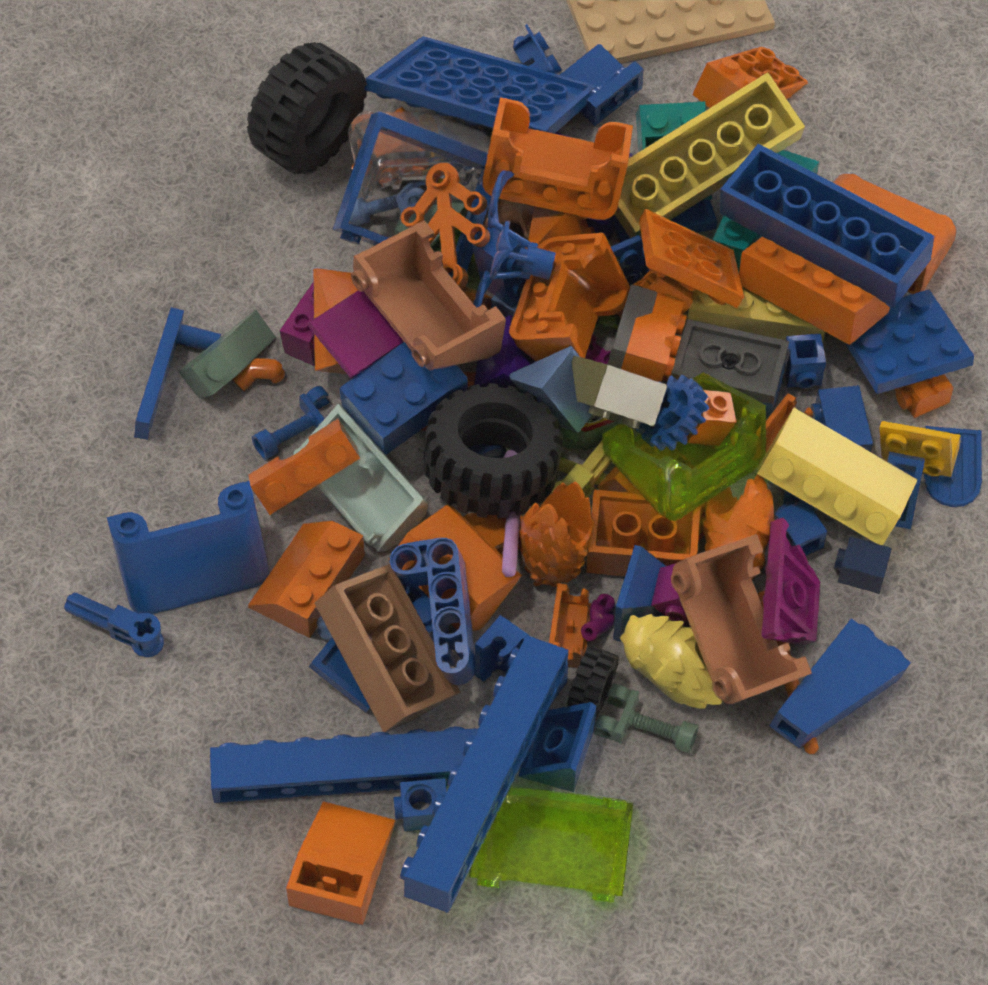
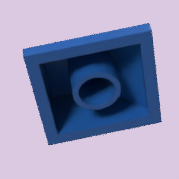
M634 546L616 604L613 640L621 641L620 637L625 631L630 616L635 615L638 618L649 614L655 617L664 616L651 604L659 570L661 567H665V565L641 546Z

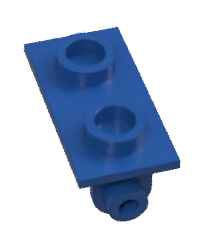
M526 24L525 27L529 34L515 38L513 46L522 64L528 65L535 61L529 66L555 74L561 72L562 68L554 55L547 56L545 53L549 46L540 31L534 34L528 24Z

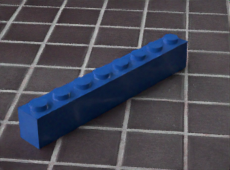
M526 635L521 647H514L508 661L509 670L505 677L499 676L494 687L493 697L495 698L491 706L486 704L483 707L478 721V726L480 727L476 735H469L464 746L463 755L465 757L461 765L455 764L449 775V788L446 794H440L436 799L432 811L434 818L430 826L424 825L416 843L418 849L414 857H407L403 864L400 879L404 880V897L449 913L567 673L568 649Z
M454 726L446 728L444 731L432 732L414 729L405 734L391 735L387 732H375L363 737H352L351 735L342 734L334 736L332 739L315 740L311 737H302L293 742L278 743L274 740H263L251 745H240L232 742L224 743L219 747H210L214 803L400 790V782L445 778L446 786H448V779L455 764L461 765L465 757L463 750L469 735H476L479 728L464 729L463 727Z

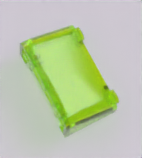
M704 372L693 378L703 388L702 390L731 393L737 423L720 446L693 443L684 445L678 441L675 450H670L666 446L663 451H659L655 446L651 447L641 438V434L634 438L633 430L623 424H619L602 434L604 454L661 516L670 521L681 519L753 472L761 463L766 452V405Z
M511 786L469 870V877L477 878L478 886L499 888L500 881L512 880L584 889L587 892H592V900L614 902L615 896L623 897L634 801Z

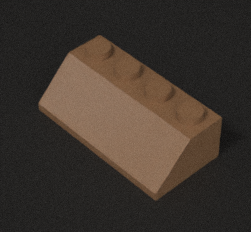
M390 564L334 585L314 603L383 732H388L413 721L460 693L458 686L450 683L439 669L435 657L434 642Z

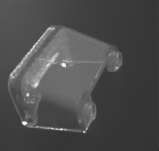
M434 110L385 113L488 153L491 138L483 125H471L466 123L465 119L454 116H440ZM362 112L350 124L348 136L354 162L356 161L370 116L374 112ZM379 132L361 185L363 200L379 199L382 188L391 185L392 190L400 188L403 180L426 179L428 171L438 163H449L458 171L461 185L466 186L470 182L472 191H475L481 171Z

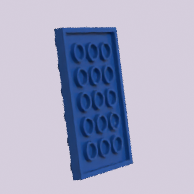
M422 36L366 77L367 85L365 90L376 93L378 97L383 99H397L406 102V105L410 107H424L434 110L440 116H454L465 119V122L471 125H485L492 128L494 127L500 97L523 103L530 112L528 128L555 134L587 105L590 92L597 85Z

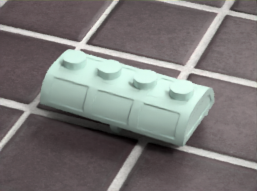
M337 404L312 434L339 419L356 444L360 459L317 486L359 534L363 535L365 542L369 546H373L378 552L387 551L401 542L405 535L422 520L429 508L428 501L413 487L340 404ZM309 438L302 444L300 448L296 449L293 452V455L298 453L308 444Z

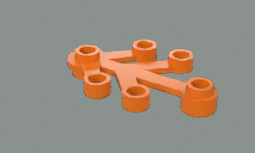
M438 163L428 171L426 176L427 189L414 207H407L401 213V222L410 228L424 221V215L437 200L438 210L428 223L429 227L434 231V237L429 239V243L431 245L440 232L441 253L443 254L442 267L448 274L451 271L454 272L452 279L463 290L468 283V274L464 268L457 264L454 227L464 233L468 241L476 247H483L489 242L490 232L483 225L474 224L452 208L451 195L461 200L464 207L474 215H479L486 210L487 200L479 192H471L459 183V174L455 167L449 163ZM445 174L444 180L438 183L439 178ZM479 198V204L472 208V202ZM416 214V219L409 223L410 216ZM478 231H482L481 238L475 240V234Z

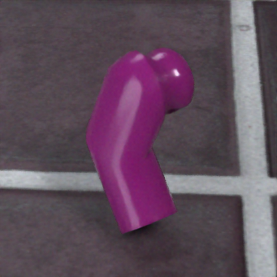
M600 594L596 600L592 601L590 621L581 628V634L584 639L592 641L608 632L613 626L614 614L612 610L615 607V600L609 594Z

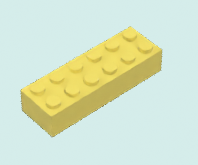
M767 72L630 157L615 216L630 238L637 235L641 237L639 218L645 209L666 219H673L721 189L758 143L778 153L801 139L805 125Z

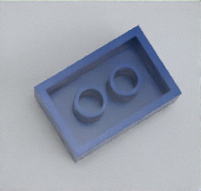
M403 342L345 383L339 390L342 407L380 450L387 455L426 427L431 413L436 410V406L443 399L447 398L449 400V395L460 389L463 392L467 391L468 377L457 365L429 370L425 366L420 367L414 360L410 348Z

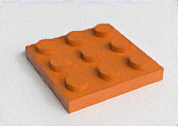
M645 209L639 218L646 266L657 276H669L677 280L680 285L690 291H696L697 289L707 294L714 302L720 305H726L727 303L738 308L744 299L734 250Z

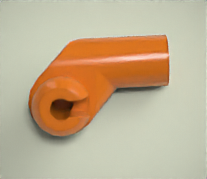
M255 358L232 380L245 391L256 379L271 380L272 383L281 382L285 377V370L282 368V364L275 359Z

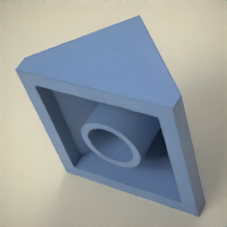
M572 346L510 374V379L523 394L529 392L536 397L538 403L543 401L549 407L551 414L556 416L561 428L579 433L592 416L591 413H588L589 405L577 402L571 362L573 356H580Z

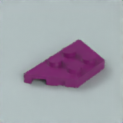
M784 518L771 521L768 563L765 568L766 587L763 596L764 611L761 636L768 640L807 645L817 640L820 581L813 568L809 565L800 544L792 547L786 537V530L789 524Z

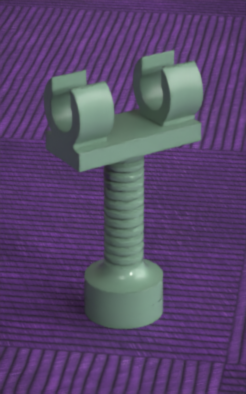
M619 684L611 685L607 695L609 697L607 703L622 708L624 711L619 722L612 717L599 715L594 726L596 728L594 731L595 735L621 744L628 726L633 725V727L647 730V732L651 733L654 732V734L672 739L677 750L686 753L691 752L699 725L683 721L680 726H671L670 723H664L661 720L657 721L654 718L650 719L649 716H643L640 713L636 714L635 709L639 702V691L633 689L631 691Z

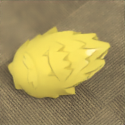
M652 614L640 618L635 615L630 616L620 639L624 644V652L632 668L649 679L665 695L679 704L705 709L708 704L720 705L723 702L713 691L711 677L690 627H684L683 621L669 620V616L655 617Z

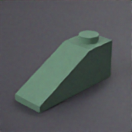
M254 310L178 372L199 398L211 396L236 377L276 336L257 310Z

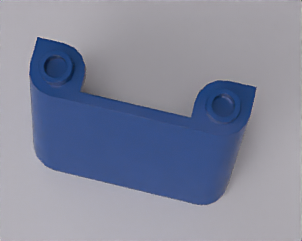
M249 481L228 486L220 492L218 497L220 514L149 532L145 519L133 512L107 517L126 596L134 612L138 614H155L263 584L269 575V566L254 495Z

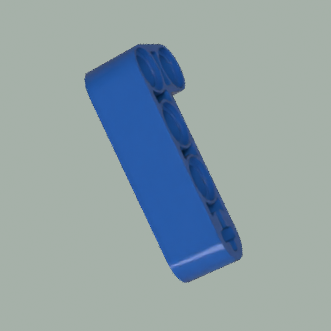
M434 538L401 544L390 555L389 562L391 568L405 586L418 587L428 585L437 665L450 683L454 685L466 684L475 675L476 662L464 558L457 545L448 538ZM444 555H453L448 563L444 565L438 564V561ZM408 561H417L412 569L402 570L404 564ZM451 588L457 589L455 595L451 598H441L446 590ZM460 623V627L455 633H445L446 628L450 624ZM452 650H456L461 659L457 661V667L451 668L455 666V655Z

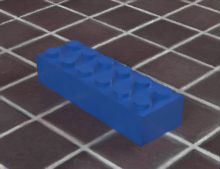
M759 143L720 189L721 215L775 242L813 264L830 271L847 282L860 287L892 307L898 304L931 261L934 235Z

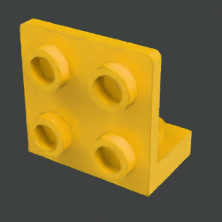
M881 421L879 433L881 457L883 460L888 461L889 452L925 458L923 467L925 474L929 476H952L961 444V435Z

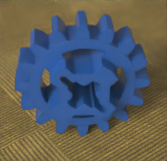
M681 375L678 380L673 376H669L666 384L667 389L655 425L651 426L640 423L639 429H636L642 435L641 438L651 447L655 446L659 451H663L666 446L670 450H675L678 441L684 445L687 444V435L690 433L697 435L698 431L695 427L697 424L705 423L706 421L701 416V413L709 410V406L704 402L708 395L692 378L689 380L685 375Z

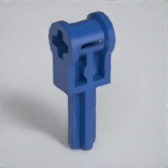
M73 593L66 599L64 606L66 612L109 631L111 638L131 646L137 655L153 657L162 650L164 637L161 634V624L153 614H138L120 605H117L114 610L78 593Z

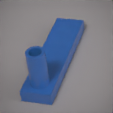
M170 308L136 417L134 438L148 440L177 344L206 350L221 337L220 333L183 324L184 310Z

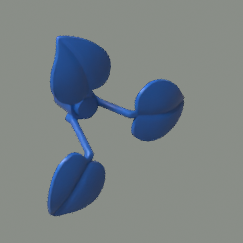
M506 170L501 171L497 177L489 204L488 228L492 229L493 226L501 232L497 240V253L493 257L491 273H489L490 271H485L473 303L476 308L482 305L484 294L495 279H529L530 275L549 280L556 252L537 248V243L530 242L510 230V221L506 220L504 225L499 222L497 203L505 184L514 175L513 172ZM509 237L528 249L521 247L519 254L512 252L513 248ZM506 258L518 260L516 268L522 269V271L498 273L499 267Z

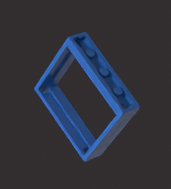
M380 111L371 114L332 229L342 233L340 239L357 245L360 244V241H364L375 246L389 238L349 223L379 132L480 170L481 174L475 191L486 198L487 208L479 215H474L468 211L466 218L474 224H483L492 197L483 188L487 152ZM479 198L472 202V208L479 204ZM480 231L475 234L474 239L479 235ZM461 232L456 246L457 264L467 272L473 248L467 236ZM451 271L449 275L453 277L454 272Z

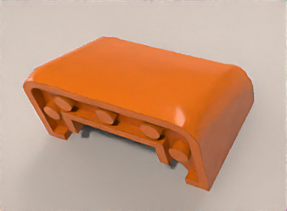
M500 97L483 175V188L485 192L492 196L497 177L501 171L506 170L513 172L514 175L505 184L499 199L597 220H605L613 216L618 208L628 166L633 125L608 122L599 127L595 142L528 128L530 123L528 108L521 102Z
M855 174L839 175L833 183L934 235L931 261L907 292L915 294L924 291L955 241L957 232L953 221L946 215L938 214L867 182Z
M604 233L556 236L543 241L538 246L540 249L556 252L550 278L547 280L530 275V278L526 279L509 329L515 345L536 362L569 346H572L580 357L585 358L598 316L615 315L624 308L630 285Z

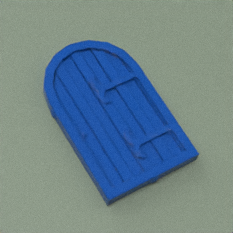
M926 426V429L961 435V444L952 476H929L924 473L923 477L927 492L934 500L949 507H962L973 502L979 495L982 484V430Z

